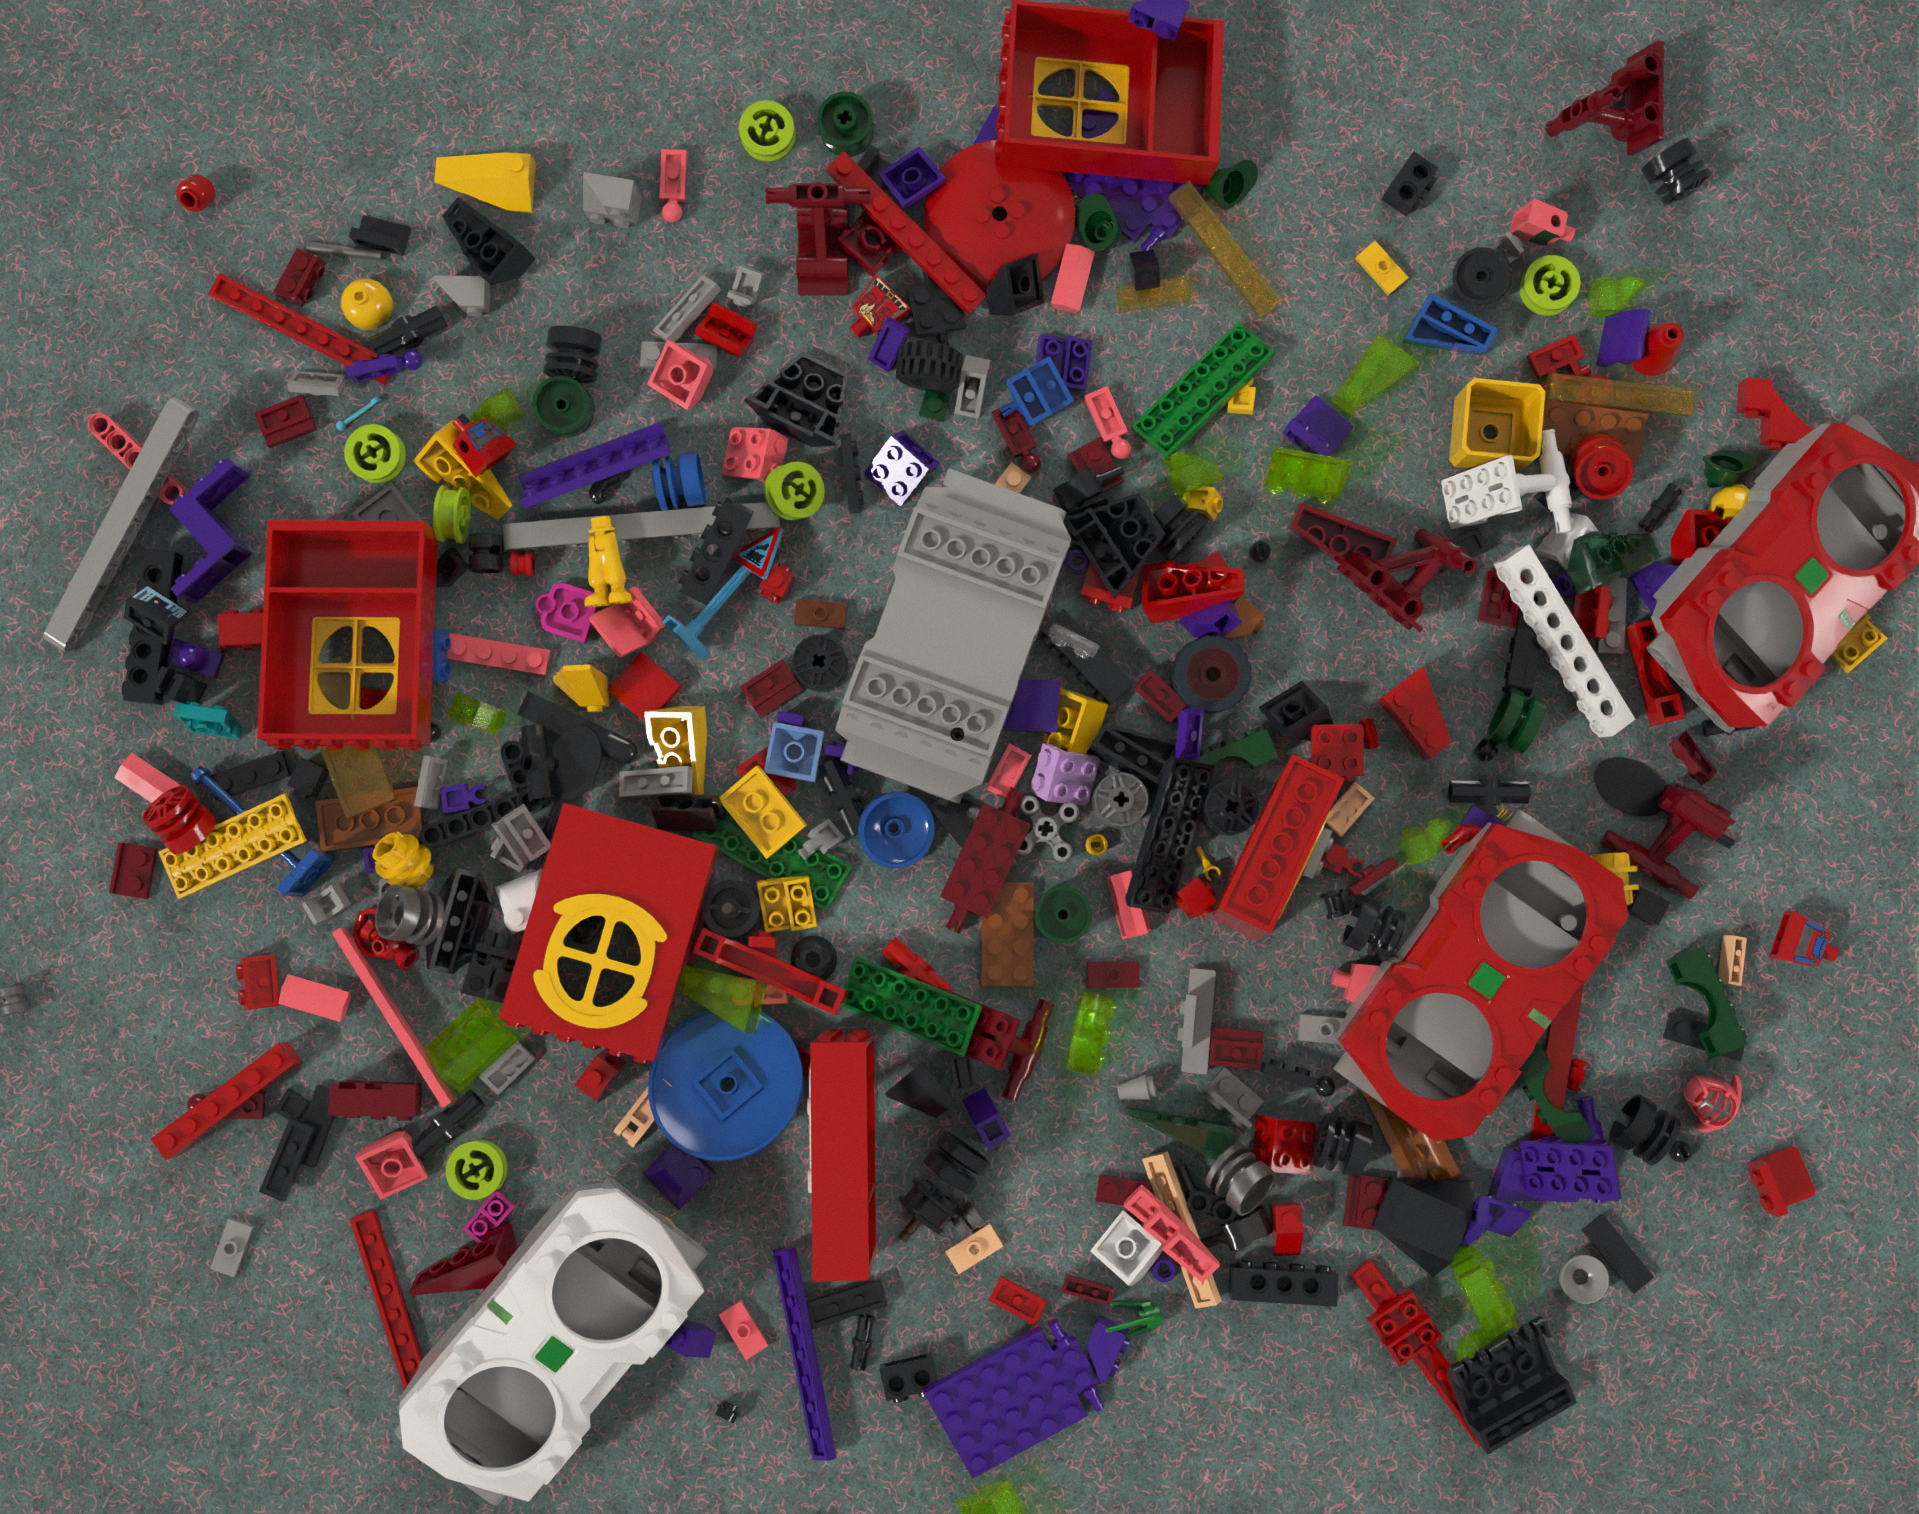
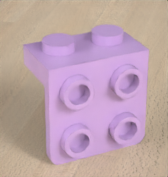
M1043 743L1041 752L1038 755L1035 774L1031 781L1030 792L1048 802H1072L1076 805H1087L1100 759L1095 755L1066 752L1052 744Z

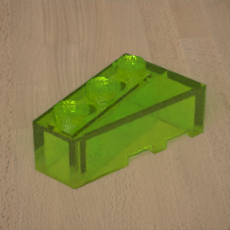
M1378 334L1330 402L1352 416L1383 392L1415 371L1421 362L1381 334Z
M685 965L679 991L742 1032L756 1034L767 983Z
M1472 1244L1468 1248L1459 1245L1452 1263L1449 1264L1454 1273L1452 1277L1456 1284L1459 1283L1465 1296L1464 1299L1479 1327L1491 1340L1518 1325L1513 1316L1516 1314V1310L1510 1300L1505 1299L1503 1294L1506 1293V1289L1500 1279L1495 1278L1493 1272L1496 1271V1268L1490 1258H1484Z

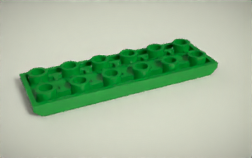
M1237 322L1132 424L1131 428L1166 458L1172 457L1271 361L1275 351L1240 322Z
M718 791L716 795L721 796L723 793ZM724 806L723 809L726 816L724 820L716 819L720 824L717 832L695 831L692 835L705 843L720 847V852L768 879L809 876L813 904L825 911L830 907L852 868L851 865L828 852L823 854L820 849L804 860L798 851L803 848L802 845L807 841L797 835L770 858L766 859Z
M855 956L844 986L845 989L850 990L843 1005L844 1008L962 1057L965 1056L973 1029L983 1007Z

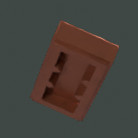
M796 599L794 625L845 629L848 604Z

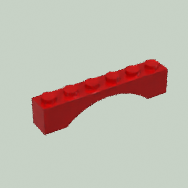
M702 928L692 951L713 962L774 986L833 1015L840 1014L850 991L759 950L748 947L734 939L717 934L708 928Z
M289 1042L276 1044L152 1137L151 1141L165 1160L178 1157L198 1142L226 1116L303 1063Z

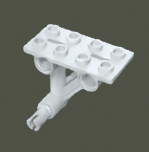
M1555 429L1542 431V455L1539 458L1542 474H1516L1513 456L1507 455L1443 479L1441 481L1450 529L1488 522L1489 517L1522 510L1521 496L1527 493L1545 492L1548 509L1554 515L1556 534L1573 531L1569 508L1572 505L1569 490L1570 479L1566 473L1563 454L1557 448Z

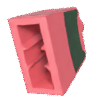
M1534 198L1514 213L1510 233L1519 239L1549 246L1559 239L1570 242L1574 237L1575 227L1566 225L1567 212Z

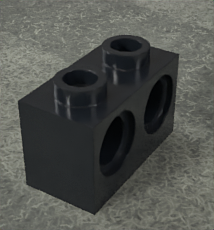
M1413 151L1381 200L1405 216L1410 210L1415 212L1423 201V198L1420 197L1424 190L1429 192L1438 178L1434 175L1438 167ZM1413 172L1421 173L1424 179L1416 178ZM1399 193H1407L1410 199H1403Z
M932 1353L880 1364L879 1371L886 1401L893 1400V1403H899L908 1400V1396L914 1394L924 1397L923 1389L938 1381ZM920 1370H925L929 1373L930 1378L927 1381L921 1382L916 1379L915 1374ZM894 1376H899L903 1379L904 1384L896 1388L890 1384L889 1380Z

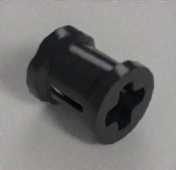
M1343 889L1320 894V897L1325 901L1328 912L1326 915L1327 920L1350 914L1349 910L1345 908L1342 898ZM1332 898L1335 899L1337 910H1335Z

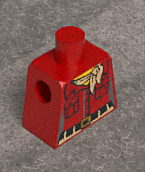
M876 274L852 307L853 314L858 320L849 329L858 339L868 330L878 337L885 320L889 316L901 323L911 315V309Z

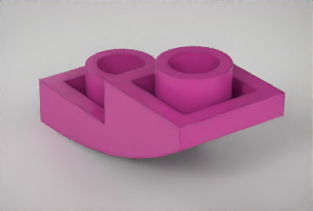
M496 1189L462 1229L479 1244L482 1242L480 1236L484 1235L488 1230L501 1225L516 1206Z

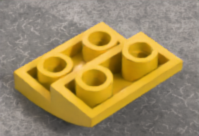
M1867 613L1856 624H1849L1846 627L1849 632L1831 654L1832 658L1847 674L1888 639L1869 621L1871 616Z
M809 876L782 877L756 881L765 932L791 928V931L817 927Z

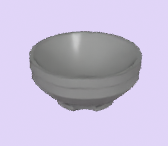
M1575 1255L1567 1259L1562 1265L1559 1273V1282L1562 1290L1570 1299L1577 1303L1590 1304L1598 1301L1605 1295L1609 1285V1275L1604 1264L1595 1257ZM1577 1269H1584L1587 1272L1588 1278L1584 1284L1579 1285L1573 1281V1273Z

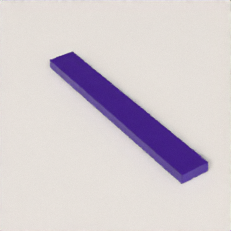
M796 1247L778 1248L773 1250V1256L812 1459L831 1461L837 1457Z

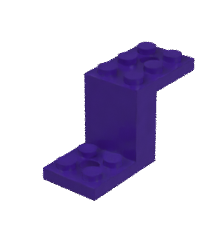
M228 457L217 462L213 466V470L206 477L199 478L194 483L193 488L186 494L177 497L174 505L169 508L209 553L208 556H203L197 560L195 567L190 572L179 576L175 581V585L170 588L176 596L194 604L252 554L250 549L214 510L218 504L251 476L244 467Z

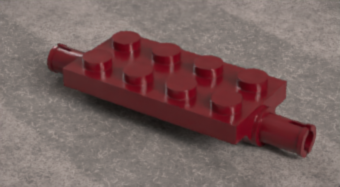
M1011 786L1002 807L997 809L983 803L940 895L941 898L954 903L955 908L945 927L952 930L955 921H958L954 932L961 934L969 913L972 914L973 912L986 919L988 918L1031 825L1018 819L1016 811L1026 793L1019 790L1015 800H1013L1017 789Z

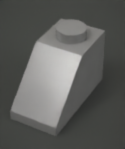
M434 275V281L467 315L479 317L482 316V313H489L490 284L480 276Z
M966 355L961 371L954 414L979 419L991 360Z

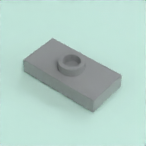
M295 371L287 383L288 392L310 393L315 396H339L345 386L346 379L345 375Z
M424 755L414 806L438 810L441 798L440 788L443 787L448 760Z
M1299 1014L1297 1040L1339 1044L1335 1036L1345 1018Z
M517 1039L479 1075V1078L499 1095L536 1057Z
M229 1218L210 1269L236 1277L255 1226Z

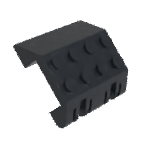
M1540 1315L1530 1320L1528 1324L1521 1325L1517 1333L1514 1331L1507 1333L1506 1336H1502L1484 1346L1483 1349L1477 1350L1473 1358L1470 1359L1467 1356L1461 1362L1458 1361L1447 1369L1446 1376L1463 1419L1487 1454L1577 1403L1569 1381L1556 1370L1543 1334L1548 1338L1552 1336L1547 1323Z

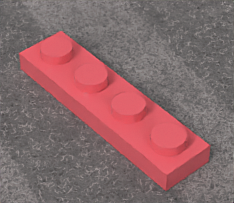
M451 633L449 635L451 641L450 650L448 651L449 660L547 676L551 650Z

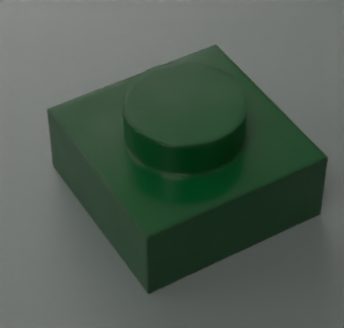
M926 390L919 416L944 422L950 397Z

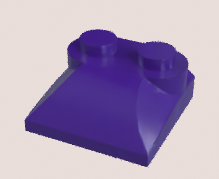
M920 146L878 173L889 195L894 197L904 209L946 182V178Z
M672 1143L643 1172V1175L680 1210L716 1172L703 1159L685 1153Z

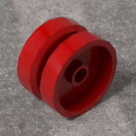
M1596 434L1586 437L1575 446L1569 459L1570 472L1577 486L1583 494L1592 499L1604 500L1622 493L1631 483L1634 473L1632 461L1624 446L1611 435Z

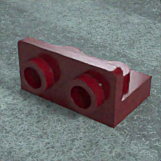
M296 248L273 292L302 307L305 302L312 298L313 286L316 280H320L323 277L325 262L315 254L311 255Z

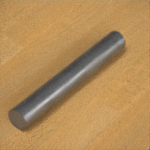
M307 242L306 244L307 252L375 260H382L383 250L315 242Z

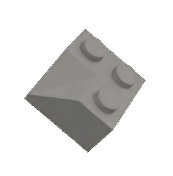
M584 172L583 211L586 217L595 224H604L607 221L613 222L615 226L620 228H629V225L637 226L642 197L635 181Z

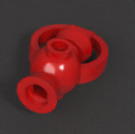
M370 907L360 911L353 924L354 939L359 950L369 957L395 959V962L402 971L412 967L420 955L419 949L407 945L408 943L405 941L384 939L378 935L375 917L366 922L368 914H376L377 907ZM364 939L373 941L372 948L366 944Z

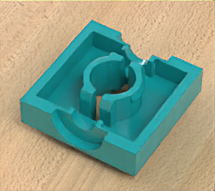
M196 702L176 703L173 716L177 720L186 723L185 728L189 732L240 740L242 726L228 712L227 708L217 705L207 708Z

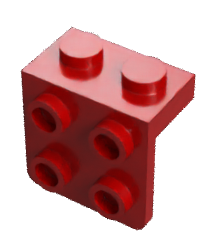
M1090 561L1080 597L1084 598L1085 603L1098 606L1099 603L1109 605V610L1123 613L1124 610L1129 611L1142 566L1114 599Z
M1360 724L1313 725L1311 727V763L1345 778L1344 781H1355V776H1364L1363 726Z
M1256 1115L1252 1153L1256 1155V1162L1262 1161L1274 1172L1309 1174L1312 1165L1316 1125L1310 1121L1287 1120Z
M1789 1146L1746 1163L1750 1171V1179L1760 1195V1203L1769 1214L1777 1217L1788 1214L1786 1206L1815 1195V1188L1797 1147Z

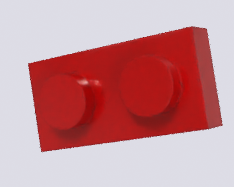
M1001 1275L988 1298V1301L1033 1325H1036L1047 1303L1046 1299Z

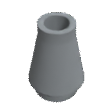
M1145 1074L1125 1083L1117 1084L1120 1100H1151V1097L1157 1096L1153 1076Z

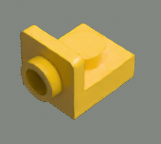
M1187 484L1182 497L1188 503L1185 511H1197L1200 514H1206L1209 520L1215 521L1223 507V499L1215 487Z

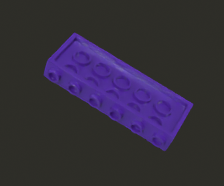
M660 422L519 474L518 478L523 487L520 500L524 509L669 455L670 445Z

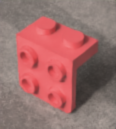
M733 427L729 435L722 475L731 478L756 479L765 484L769 473L776 467L783 465L789 438L772 429Z
M636 586L627 591L632 595V602L614 604L592 614L589 618L592 625L618 657H623L650 644L666 628L662 623V618Z

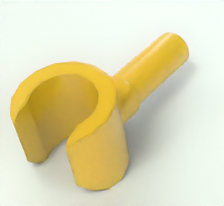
M1201 846L1196 847L1195 850L1204 866L1203 874L1205 878L1211 881L1208 876L1210 869H1215L1220 877L1221 872L1219 868L1211 865Z

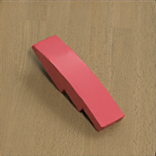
M1142 1184L1124 1201V1207L1143 1222V1228L1163 1244L1162 1250L1203 1283L1220 1266L1219 1261L1197 1236Z

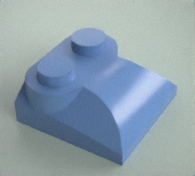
M773 722L764 772L803 782L815 783L825 732Z

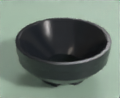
M808 936L801 939L794 946L790 961L791 965L826 980L832 975L837 966V952L827 939L820 936ZM809 952H817L820 955L821 960L818 966L809 967L806 964L805 957Z

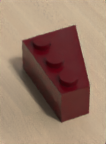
M346 1079L330 1083L328 1115L345 1116L344 1118L371 1116L370 1119L386 1120L387 1116H394L397 1121H412L413 1117L421 1115L423 1083Z

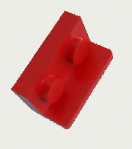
M275 954L241 958L240 964H236L237 980H242V990H238L239 1005H244V1010L280 1006L278 1004L279 989Z

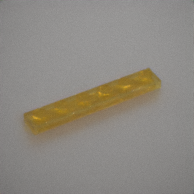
M1190 181L1169 195L1168 200L1259 319L1281 303V300Z
M1550 373L1547 374L1545 400L1688 417L1693 414L1694 390Z

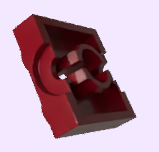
M865 211L836 241V244L872 277L901 248ZM872 235L876 237L879 244L876 246L868 244L865 236Z

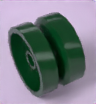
M842 91L830 95L823 101L818 111L817 120L823 145L837 156L845 152L849 157H853L865 151L874 136L873 115L869 104L862 96L853 92Z
M560 375L550 377L538 386L533 396L532 406L534 415L548 431L557 436L567 438L578 436L588 429L594 419L595 407L592 397L579 382L571 377ZM566 404V407L562 409L561 406Z
M1509 688L1493 715L1488 727L1487 739L1497 744H1502L1507 740L1509 749L1520 754L1524 753L1539 731L1546 712V702L1535 697L1525 702L1524 692L1515 688Z
M1058 886L1049 889L1040 896L1035 905L1034 920L1036 927L1045 938L1053 942L1069 943L1076 941L1087 932L1091 924L1092 910L1090 903L1082 892L1073 887ZM1062 909L1068 912V917L1065 920H1061L1058 917V912Z

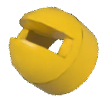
M1095 834L1088 837L1085 847L1090 854L1101 855L1107 850L1108 843L1103 835ZM1100 842V847H1091V843Z

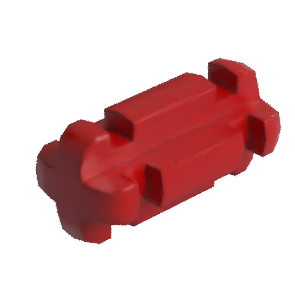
M1365 718L1359 721V724H1362L1364 729V742L1367 743L1366 749L1380 746V742H1377L1378 734L1376 727L1372 724L1373 718Z
M1573 1059L1574 1065L1570 1067L1567 1088L1580 1091L1581 1088L1579 1086L1583 1084L1586 1073L1584 1067L1588 1066V1063L1580 1059Z

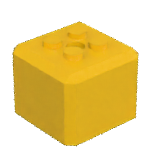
M1481 378L1471 380L1454 398L1450 462L1455 467L1472 469L1501 457L1512 455L1515 472H1521L1540 456L1546 391L1540 384ZM1485 427H1491L1495 430L1496 436L1494 439H1487L1484 436L1483 429Z

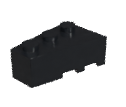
M1104 723L1087 752L1099 757L1100 760L1121 772L1134 775L1142 781L1144 786L1154 791L1162 779L1167 760L1172 756L1175 757L1177 740L1161 738L1159 735L1139 733L1136 730Z

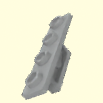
M1190 969L1188 994H1186V999H1181L1180 1014L1184 1015V1025H1179L1177 1038L1178 1041H1182L1183 1047L1182 1072L1207 1074L1216 980L1215 970Z

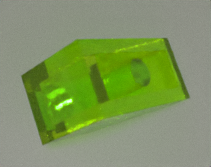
M510 387L486 398L470 415L473 424L482 418H488L499 429L526 417L515 393Z
M1188 450L1174 453L1163 459L1169 485L1173 492H1177L1179 495L1224 479V475L1215 462Z
M456 693L447 716L497 735L499 729L504 724V717L507 711Z

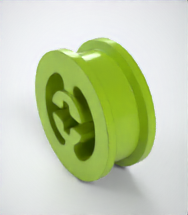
M769 100L756 102L743 112L739 121V134L745 150L752 157L760 161L770 162L783 158L791 151L795 143L796 131L792 116L783 105ZM768 117H774L780 120L785 127L783 129H779L776 121L773 118L771 120V123H769ZM769 125L771 126L772 132L768 131L765 136L767 146L758 145L750 138V135L755 133L759 142L763 144V131H767Z
M1557 255L1540 257L1528 267L1521 278L1519 286L1521 299L1529 310L1538 315L1554 316L1560 314L1577 297L1581 284L1580 275L1576 267L1564 257ZM1542 271H1548L1540 279L1535 290L1533 285L1534 275ZM1548 282L1552 283V289L1548 288ZM1565 283V296L1559 300H1551L1555 298Z
M369 424L359 427L349 436L345 444L344 456L350 470L360 478L371 483H385L397 477L404 468L406 449L402 440L395 433L384 426ZM374 439H387L391 447V456L385 450L386 447L374 441ZM374 450H378V451L376 452V454H377V457H376V458H373V456H374L373 451H374ZM360 454L366 458L364 460L367 463L377 467V469L365 470L360 462Z
M790 462L776 467L769 473L764 484V497L768 507L775 515L785 520H796L813 515L821 507L824 500L825 489L820 474L814 467L804 462ZM789 473L794 475V479L783 482ZM805 500L801 508H795L794 503Z
M444 485L439 487L433 510V527L437 541L445 542L447 539H455L460 544L466 541L469 534L471 498L466 487H460L458 490H450L448 486Z
M474 1140L460 1145L451 1153L446 1164V1178L449 1186L457 1195L470 1200L490 1196L496 1189L499 1190L503 1186L508 1174V1163L505 1154L497 1145L486 1140ZM475 1151L487 1154L494 1165V1175L491 1180L489 1179L491 1165L482 1168L478 1174L471 1175L466 1179L469 1182H477L479 1188H473L466 1184L460 1173L463 1159L465 1160L462 1169L463 1174L469 1173L474 1170L475 1166L488 1161L486 1158L476 1157Z

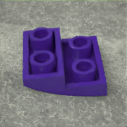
M1629 310L1607 316L1596 365L1608 367L1615 363L1628 365L1641 360L1645 351V335L1650 327L1649 316L1651 310Z
M1041 334L1038 338L1035 364L1050 356L1068 390L1086 391L1092 341L1071 336L1065 339Z
M1020 679L1006 719L1005 731L1057 733L1060 681Z

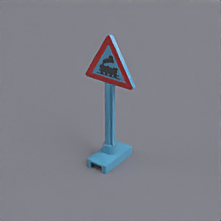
M778 527L733 553L731 559L741 565V568L731 577L695 620L692 619L685 626L668 615L662 623L691 652H695L701 659L705 660L711 652L697 638L704 630L703 627L749 573L752 572L763 580L767 579L784 530Z

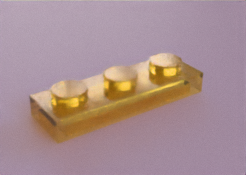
M1191 275L1160 280V287L1135 291L1133 284L1117 286L1115 288L1119 313L1194 302L1195 300Z

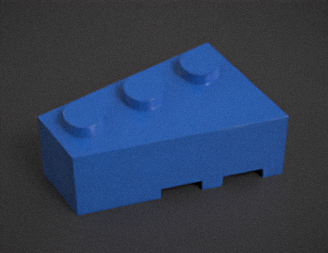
M1430 293L1422 304L1402 343L1481 356L1487 351L1498 328Z

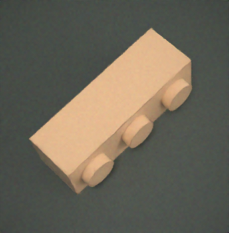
M1723 935L1718 977L1721 978L1724 985H1742L1747 938L1734 935Z

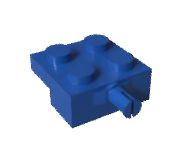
M1050 356L1005 381L1011 393L1012 402L999 409L1003 412L1010 408V410L1002 414L1004 418L1018 410L1030 427L1074 402V399Z

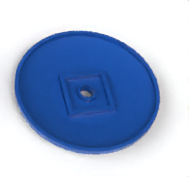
M724 1005L712 1007L688 1017L665 1038L660 1056L652 1063L649 1074L648 1097L650 1108L662 1133L670 1142L685 1153L699 1159L714 1162L743 1159L760 1152L772 1144L792 1121L801 1100L803 1067L794 1041L787 1031L770 1016L745 1006ZM733 1079L735 1081L734 1088L729 1092H724L722 1089L724 1081Z

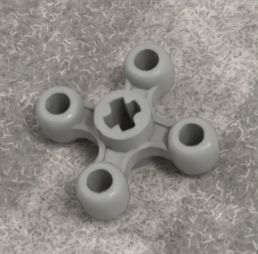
M1024 797L1020 803V810L1024 815L1032 819L1033 829L1024 838V841L1028 844L1027 849H1019L1017 854L1021 856L1028 855L1036 843L1046 842L1051 846L1053 856L1057 861H1069L1072 858L1073 849L1069 843L1064 842L1060 838L1059 830L1063 824L1072 823L1078 819L1080 814L1078 806L1075 803L1066 802L1060 807L1057 814L1047 816L1042 813L1039 800L1036 797ZM1028 801L1034 803V809L1031 811L1025 808V804ZM1066 808H1073L1074 815L1072 817L1065 816ZM1048 821L1050 826L1053 827V832H1048L1047 836H1042L1043 832L1039 831V827ZM1065 847L1068 853L1065 857L1059 856V848Z

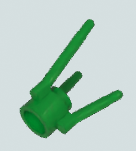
M1150 1300L1143 1302L1111 1301V1306L1142 1308V1310L1138 1311L1139 1319L1107 1327L1105 1331L1109 1333L1141 1325L1140 1328L1128 1332L1126 1337L1130 1339L1146 1331L1155 1330V1326L1163 1325L1159 1305H1151Z

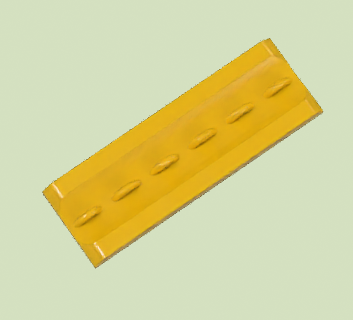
M287 793L215 825L203 841L184 853L173 854L168 848L158 853L177 898L180 899L307 841L295 817Z

